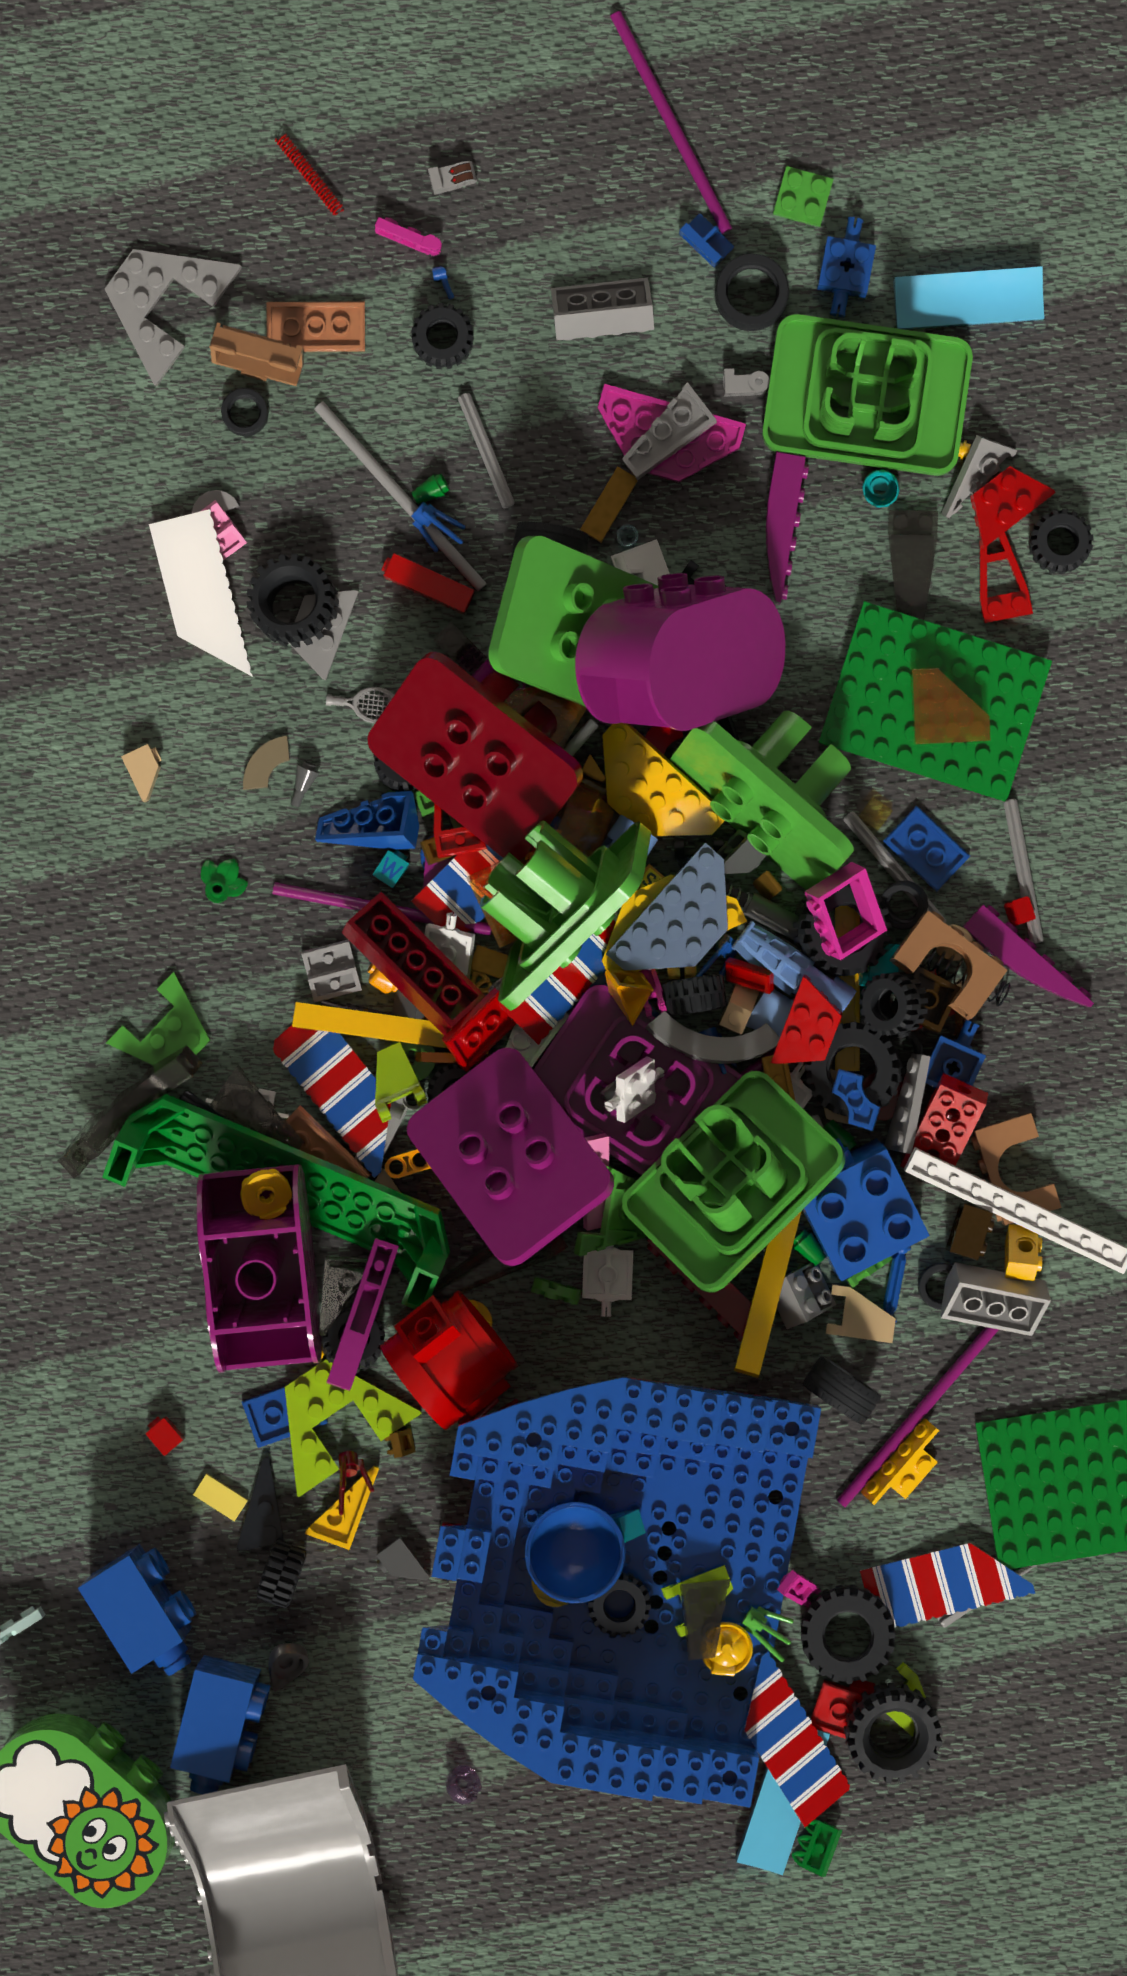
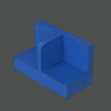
M698 214L679 231V235L713 268L734 248L719 232V227L717 225L714 227L702 214Z

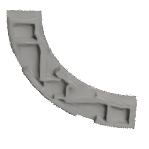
M666 1011L646 1026V1029L665 1046L672 1047L685 1054L684 1056L703 1062L719 1064L739 1063L744 1060L758 1058L775 1049L780 1039L767 1023L741 1036L725 1038L707 1036L679 1024Z

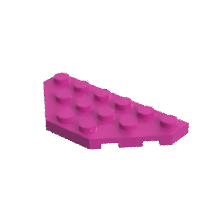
M604 384L598 410L625 456L638 439L650 429L655 419L662 415L670 402ZM712 414L717 420L716 424L647 474L678 483L738 450L746 424Z

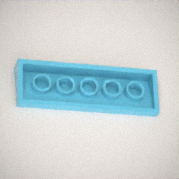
M1043 266L895 277L893 281L897 329L906 330L1044 320Z
M817 1730L818 1736L823 1739L826 1746L830 1734ZM767 1766L736 1855V1862L783 1875L801 1821Z

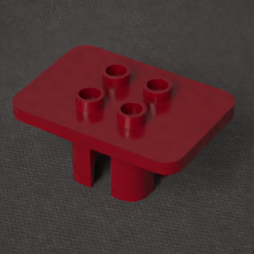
M439 652L427 653L416 663L368 733V746L377 758L501 857L504 858L508 853H511L515 858L521 860L533 848V845L525 839V836L541 821H545L549 825L582 782V767L573 756L551 740L557 730V720L548 707L538 701L522 717L505 703L507 698L519 686L509 676L495 672L487 675L479 682L446 655Z

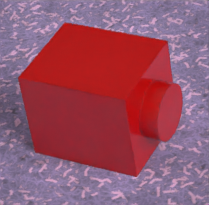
M158 1416L147 1425L150 1430L145 1434L164 1456L185 1439L167 1416L162 1420Z

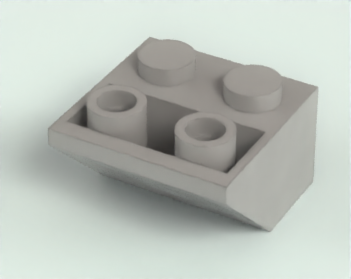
M810 1262L785 1274L777 1310L786 1329L808 1322L836 1305L818 1265L815 1266Z

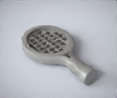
M367 687L351 698L327 694L326 705L349 706L359 718L365 722L375 724L378 720L377 716H380L378 711H381V714L383 713V707H387L384 706V702H387L388 705L394 694L384 688Z

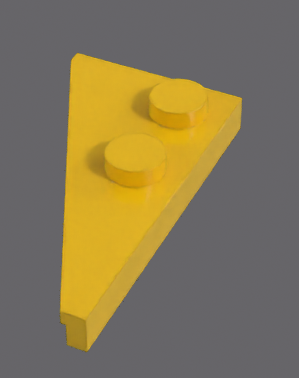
M376 1466L367 1471L372 1485L379 1470V1467ZM363 1476L345 1492L344 1514L342 1516L339 1515L338 1499L306 1529L305 1534L350 1550L370 1495V1490Z

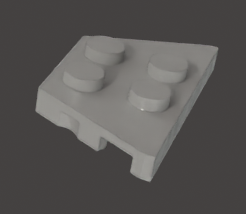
M359 591L337 592L338 594H335V596L339 600V607H334L338 614L336 619H329L333 625L328 631L324 627L321 630L324 637L320 640L316 636L312 637L313 644L307 646L303 641H300V647L294 648L323 680H327ZM315 595L304 596L295 622L301 621L310 614L315 604Z

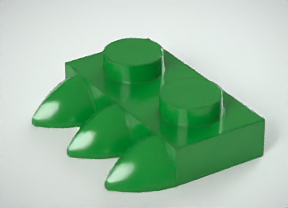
M814 1819L805 1827L812 1836L803 1835L797 1838L799 1844L806 1852H794L792 1857L800 1867L821 1877H826L842 1830L822 1820Z

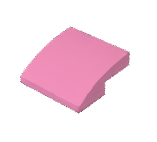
M214 500L201 511L211 510L210 516L214 522L213 528L217 533L216 540L220 545L219 552L224 560L245 545L247 541L220 504Z

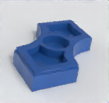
M839 1069L832 1093L841 1097L846 1103L849 1110L848 1124L873 1131L880 1107L873 1104L867 1098L863 1089L864 1076Z

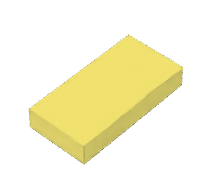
M209 1474L205 1475L193 1494L234 1522L248 1499Z

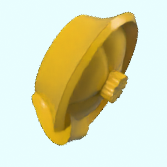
M721 1622L713 1625L705 1632L700 1644V1653L703 1662L711 1670V1674L733 1677L735 1673L740 1672L748 1665L753 1653V1644L748 1632L743 1627L732 1622Z

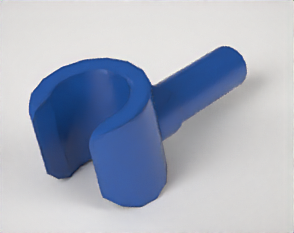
M442 266L432 268L434 281L442 280L448 298H454L445 268Z

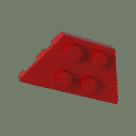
M1009 466L973 493L970 499L972 508L975 511V524L979 528L980 547L983 549L1055 494L1054 489Z
M804 975L772 1057V1064L823 1061L828 1054L843 1013L836 1005L829 1002L828 997L813 985L807 975Z

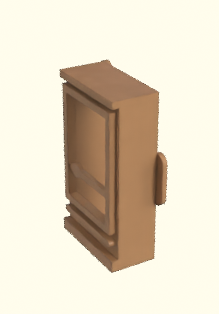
M221 323L216 324L209 346L211 360L214 364L239 370L241 375L267 381L268 378L293 386L298 384L304 364L303 346L297 345L294 348L291 347L290 343L284 345V342L225 325L221 327Z

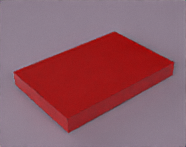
M493 988L442 1038L460 1068L465 1072L517 1024L498 1005L500 1003L498 1001L500 991L496 988Z

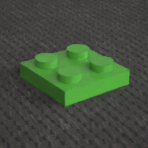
M786 166L773 215L820 227L833 179Z

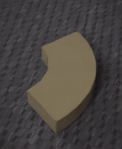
M287 736L268 741L253 754L245 769L243 790L268 788L269 777L273 770L281 763L290 761Z

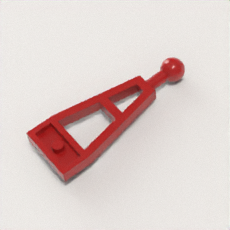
M1005 532L998 537L1004 552L987 555V546L982 549L979 544V601L984 624L1033 614L1028 587ZM1007 559L1020 591L987 598V563Z
M434 803V838L438 858L487 849V845L465 827L442 831L443 810Z

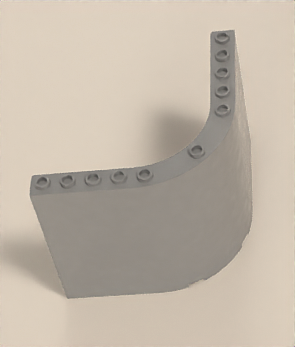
M346 1764L167 1802L168 1811L164 1812L166 1827H169L171 1836H174L176 1846H179L180 1853L184 1855L186 1864H190L199 1889L196 1890L198 1905H203L210 1940V1945L207 1946L209 1961L213 1960L214 1968L210 1969V1976H399L387 1902L384 1900L383 1890L378 1888V1884H382L376 1849L372 1833L368 1829V1820L364 1806Z

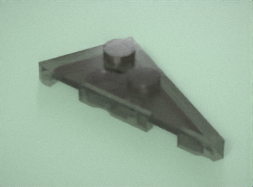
M325 1256L319 1335L326 1336L358 1289L368 1258Z

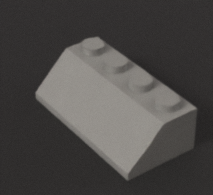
M648 278L551 288L556 340L568 341L575 338H595L602 335H620L630 332L641 333L654 330L653 305Z
M955 1262L945 1281L940 1315L943 1319L1032 1336L1050 1304L1051 1298L1045 1280L1035 1279L1031 1281L1005 1278V1272Z

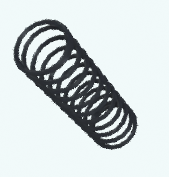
M938 947L934 948L931 956L923 966L920 963L919 966L921 968L925 967L928 964L929 972H932L936 969L937 976H941L945 973V980L948 981L953 977V983L955 985L959 984L962 981L963 986L967 975V968L962 978L957 983L955 982L957 972L963 962V959L959 961L956 970L948 979L947 973L949 966L955 957L954 955L951 956L946 968L940 974H938L939 967L942 959L946 954V950L943 951L939 961L933 969L930 970V964ZM1003 980L996 995L991 1000L989 997L987 998L988 1002L996 998V1006H1001L1010 991L1011 983L1009 982L1005 985V980ZM1008 986L1007 992L1002 1001L1000 1002L1001 995L999 996V993L1001 992V990L1003 993Z

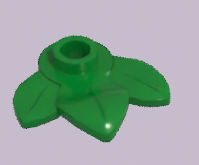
M227 859L218 866L210 860L204 862L201 869V880L206 885L205 895L211 902H224L228 897H238L246 890L248 882L238 878L239 866L236 859ZM220 887L222 891L214 893L213 888Z

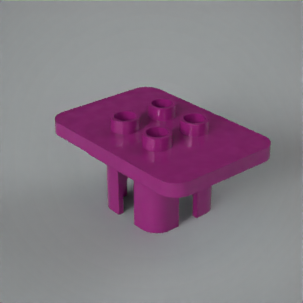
M596 985L589 988L583 994L535 1066L534 1071L584 1137L606 1133L609 1136V1154L643 1175L662 1156L666 1147L675 1138L679 1139L696 1122L695 1119L706 1108L713 1106L742 1075L726 1064L724 1066L727 1073L722 1074L718 1063L695 1060L684 1056L685 1054L672 1047L665 1046L646 1029V1026L655 1017H646L643 1009L632 1026L609 993L608 986ZM646 1056L655 1059V1069L661 1067L664 1070V1076L655 1082V1103L625 1123L618 1121L616 1110L609 1112L605 1109L606 1101L600 1092L614 1082L616 1076Z
M502 1048L494 1052L413 1114L407 1125V1134L492 1253L505 1265L515 1266L526 1261L607 1199L614 1188L612 1173L522 1054L513 1048Z

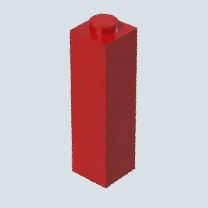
M393 553L392 558H386L382 567V571L385 572L383 575L385 579L464 615L475 594L473 589Z

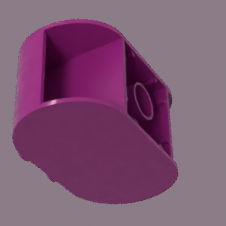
M673 573L657 577L658 588L656 589L653 588V584L647 583L623 587L624 598L600 606L587 620L581 632L575 658L578 689L588 711L596 719L604 723L668 727L679 731L691 730L764 704L775 692L784 668L785 633L780 614L774 603L764 593L756 589L725 587L724 576L700 577L695 579V585L688 584L687 574Z
M301 1164L199 1174L197 1181L198 1245L204 1276L207 1324L217 1371L222 1373L226 1372V1370L307 1362L320 1363L322 1353L320 1304L308 1195ZM276 1169L285 1176L291 1187L292 1198L286 1206L287 1209L278 1217L266 1220L260 1219L259 1216L253 1214L250 1215L245 1210L241 1201L242 1181L257 1171ZM264 1190L259 1197L264 1196L265 1199H268L272 1191Z

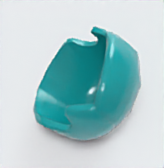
M882 469L872 471L865 478L862 486L866 501L877 508L890 506L897 500L900 493V485L897 478L889 471ZM873 490H881L886 492L883 494H876Z

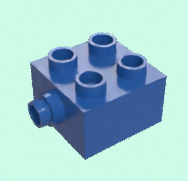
M877 1138L852 1151H849L848 1147H844L839 1139H835L845 1153V1165L842 1171L803 1209L821 1248L840 1281L930 1236L887 1149Z
M140 1544L91 1574L78 1589L131 1674L154 1660L158 1668L164 1667L163 1670L170 1676L191 1662L189 1655L186 1654L188 1647L183 1640L192 1628L190 1622H192L191 1618L196 1615V1611L183 1590L180 1589L172 1595L163 1580L165 1575L170 1573V1570L160 1552L154 1547L145 1553Z
M203 1655L195 1668L170 1766L172 1769L190 1773L189 1778L192 1779L190 1784L191 1791L202 1795L217 1792L219 1786L223 1785V1782H230L235 1769L247 1772L249 1763L252 1762L258 1739V1733L246 1731L248 1721L260 1722L271 1686L258 1682L261 1669Z

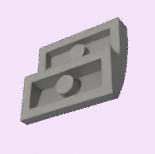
M349 940L301 952L314 1003L362 990Z

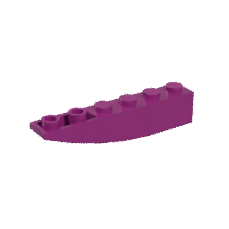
M776 452L766 516V554L771 588L775 604L777 605L781 604L782 599H787L789 585H784L786 575H791L793 561L788 560L790 551H795L797 537L793 536L794 527H799L801 513L797 512L798 503H803L805 488H801L802 478L807 479L809 464H805L806 457Z
M981 905L962 926L990 954L1000 959L1005 966L1029 982L1074 1003L1086 1007H1091L1094 1004L1090 1000L1092 995L1083 987H1080V989L1076 988L1072 984L1074 979L1065 971L1058 972L1053 967L1055 962L1045 954L1040 956L1035 951L1036 945L1028 938L1022 940L1016 934L1018 932L1017 928L1008 921L1004 924L998 918L1000 914L992 906L988 905L985 907Z
M375 1238L326 1383L348 1391L351 1390L399 1246Z

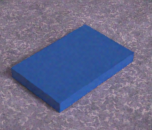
M918 806L883 840L897 856L936 892L970 857L963 848Z
M285 1386L242 1401L258 1448L290 1437ZM325 1419L313 1428L327 1424V1419Z

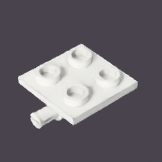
M657 539L611 556L614 567L658 585L657 577L670 574Z

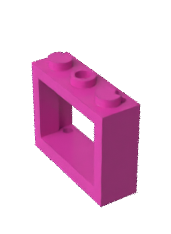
M850 862L805 891L808 900L806 902L807 907L815 920L814 927L820 934L823 942L821 943L822 949L828 956L842 960L887 931L866 868ZM850 884L863 923L837 939L824 900Z

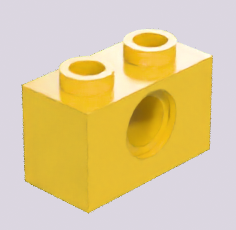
M1008 1225L1005 1237V1278L1035 1280L1036 1272L1042 1269V1257L1038 1256V1252H1041L1042 1238L1038 1237L1037 1233L1020 1225Z

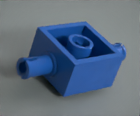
M848 217L845 238L828 236L826 240L817 290L834 293L830 315L835 317L838 307H840L838 317H845L848 296L865 299L867 295L876 245L859 241L863 219L857 218L854 228L855 217ZM845 263L849 264L850 269L848 272L844 271L843 266Z
M965 1019L957 1039L951 1040L940 1034L938 1035L929 1055L931 1057L926 1083L933 1086L934 1090L943 1073L973 1086L986 1057L983 1053L971 1049L972 1046H970L980 1025ZM953 1061H956L957 1072L952 1071L949 1074V1069L946 1067L947 1063L952 1064Z

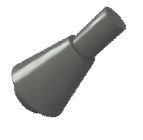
M303 761V764H297L296 790L290 803L291 805L300 807L304 794L320 774V771L316 770L317 765L307 761Z

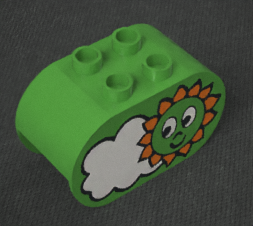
M70 1714L41 1716L22 1726L0 1750V1833L79 1902L96 1908H113L124 1905L139 1897L154 1883L175 1842L174 1836H171L170 1829L166 1827L164 1812L168 1811L167 1802L172 1801L166 1789L158 1783V1780L163 1776V1772L152 1760L144 1755H141L134 1762L120 1749L126 1743L125 1738L118 1730L106 1722H103L97 1729L89 1721Z

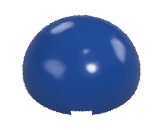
M582 1502L561 1504L542 1514L532 1526L525 1545L526 1566L534 1583L549 1597L565 1603L578 1604L589 1602L604 1595L619 1579L625 1562L624 1538L617 1523L602 1509Z

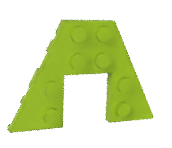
M326 1359L284 1387L298 1498L340 1470L312 1429L313 1427L354 1401L379 1440L382 1441L390 1433L397 1431L422 1413L357 1376L354 1378L350 1391L326 1383L333 1364L332 1362L329 1363Z

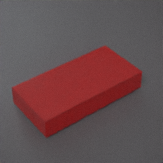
M731 957L725 962L726 981L767 994H771L774 990V975L769 969Z

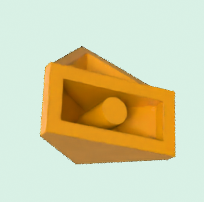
M607 968L605 976L609 993L633 1026L654 989L641 972Z

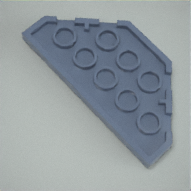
M705 842L608 950L606 955L624 971L695 967L728 930L724 859Z

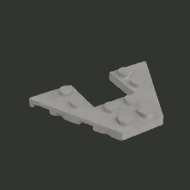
M136 249L130 252L105 287V291L154 386H158L185 348L183 344L146 319L172 281L175 280L214 308L242 269L241 265Z

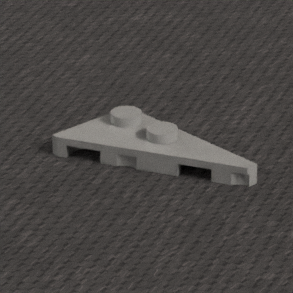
M976 435L941 514L950 518L953 514L957 513L963 507L961 503L970 494L983 487L989 478L1000 470L999 465L1009 455L1013 457L1017 450Z

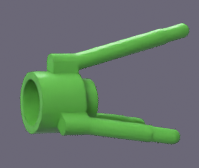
M758 1606L757 1609L751 1607L742 1621V1624L746 1626L745 1630L753 1634L779 1661L783 1662L784 1658L756 1630L760 1632L764 1629L774 1637L790 1645L791 1641L766 1625L768 1619L764 1615L790 1624L794 1620L765 1610L761 1606Z

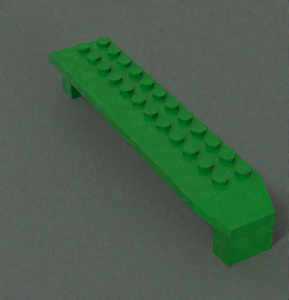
M168 1094L161 1096L128 1117L114 1141L102 1176L104 1179L125 1187L135 1169L142 1167L169 1165L198 1178L199 1174L301 1164L308 1195L311 1226L370 1251L375 1238L399 1246L394 1262L409 1282L401 1304L413 1309L419 1307L432 1296L450 1253L441 1209Z

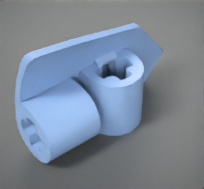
M775 989L771 994L764 993L753 1009L746 1027L756 1030L767 1023L780 1037L794 999H789Z

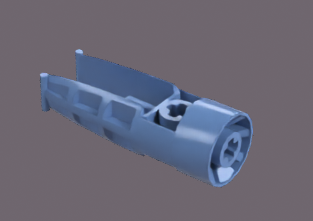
M753 921L743 930L731 947L737 950L749 963L769 969L774 975V984L788 995L791 993L797 994L803 976L807 975L813 985L828 997L829 1002L836 1005L843 1012L857 992L837 976L830 979L813 966L815 962L769 931L755 925Z

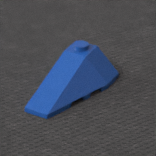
M388 792L381 795L382 798L369 802L366 800L361 802V806L350 810L345 808L320 817L315 840L322 843L392 850L416 849L419 821L413 792Z

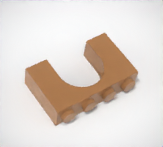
M926 911L889 961L903 972H906V974H912L932 948L944 946L956 950L966 963L967 976L963 986L948 1006L967 1020H970L987 1000L1007 972V969L1003 967L1004 963L995 956L990 957L984 953V948L975 941L970 942L964 938V933L955 926L950 927L944 923V918L935 911Z
M1032 1113L973 1130L974 1136L970 1137L974 1151L979 1150L981 1160H978V1165L982 1175L987 1174L990 1183L1049 1211L1062 1208L1054 1184H1047L1025 1192H1016L1009 1189L999 1176V1160L1007 1148L1039 1137ZM994 1214L997 1222L1002 1221V1225L1014 1223Z

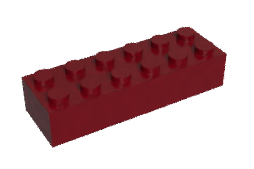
M382 892L346 922L342 934L444 1036L485 997Z
M647 1237L646 1240L649 1242L647 1248L656 1257L661 1254L667 1260L664 1265L674 1275L678 1272L683 1277L681 1282L692 1293L696 1290L701 1295L698 1298L708 1310L714 1308L718 1312L716 1315L717 1319L726 1328L731 1325L736 1330L733 1333L734 1336L741 1342L751 1302L731 1282L717 1292L702 1291Z

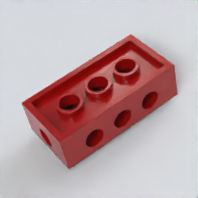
M943 1073L917 1124L913 1150L914 1148L920 1149L956 1166L986 1106L988 1093ZM903 1153L900 1163L901 1167H905L911 1154Z

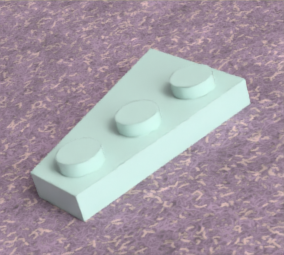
M31 1606L20 1613L21 1619L16 1622L10 1619L0 1625V1645L8 1640L10 1636H15L42 1619L46 1614L41 1606L37 1609Z

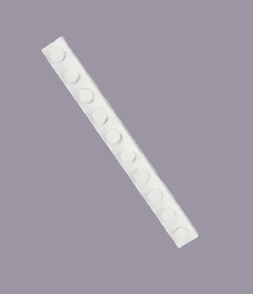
M914 1148L904 1167V1171L1111 1269L1122 1274L1127 1269V1247L920 1149Z

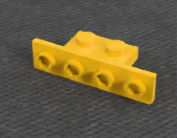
M923 1419L908 1438L900 1444L889 1460L882 1465V1468L875 1476L867 1482L861 1494L875 1505L886 1491L892 1487L906 1499L937 1464V1461L924 1448L939 1430L927 1419Z

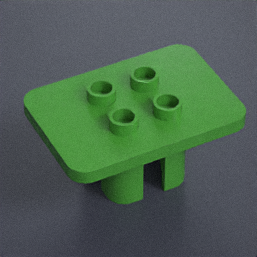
M800 314L787 316L779 324L776 333L762 429L763 441L774 452L934 476L945 475L954 468L959 456L973 359L972 350L966 341L958 337Z
M526 536L518 542L514 551L491 638L489 661L492 667L501 674L585 706L577 685L575 658L578 641L587 620L600 606L623 599V587L634 584L653 583L546 537ZM653 584V588H658V585Z
M783 711L753 746L737 741L714 721L692 729L669 760L713 799L710 802V806L721 819L727 821L736 830L740 829L747 833V838L751 845L762 854L767 855L766 857L798 885L808 890L835 873L853 853L854 848L850 840L827 820L824 811L820 807L824 800L851 771L847 758L830 744L796 784L777 769L788 757L792 749L812 728L800 716L791 711Z
M541 821L525 836V839L536 848L530 860L524 865L511 853H508L491 871L484 888L494 896L490 899L485 895L481 899L480 907L517 937L508 953L498 1001L507 1009L512 1011L517 1008L559 966L561 968L567 967L579 954L582 944L592 934L595 936L600 935L614 919L615 912L638 889L644 877L651 831L640 821L632 824L609 848L603 845L596 849L589 857L583 854L548 823Z
M752 1071L743 1075L713 1106L706 1108L695 1119L696 1122L679 1139L675 1138L666 1147L662 1156L625 1192L622 1199V1208L627 1217L699 1289L705 1292H717L723 1289L842 1171L845 1165V1153L839 1143L767 1074L760 1071Z

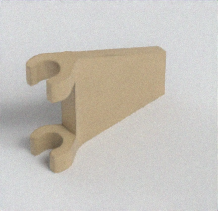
M832 1285L831 1295L846 1296L842 1325L828 1323L826 1334L893 1343L895 1317L852 1287Z

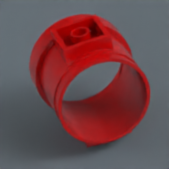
M459 1290L442 1303L434 1295L397 1323L394 1326L397 1333L380 1345L386 1360L408 1391L430 1417L445 1430L449 1429L467 1413L473 1417L511 1386L505 1377L510 1371L518 1367L516 1360L498 1334L477 1308Z

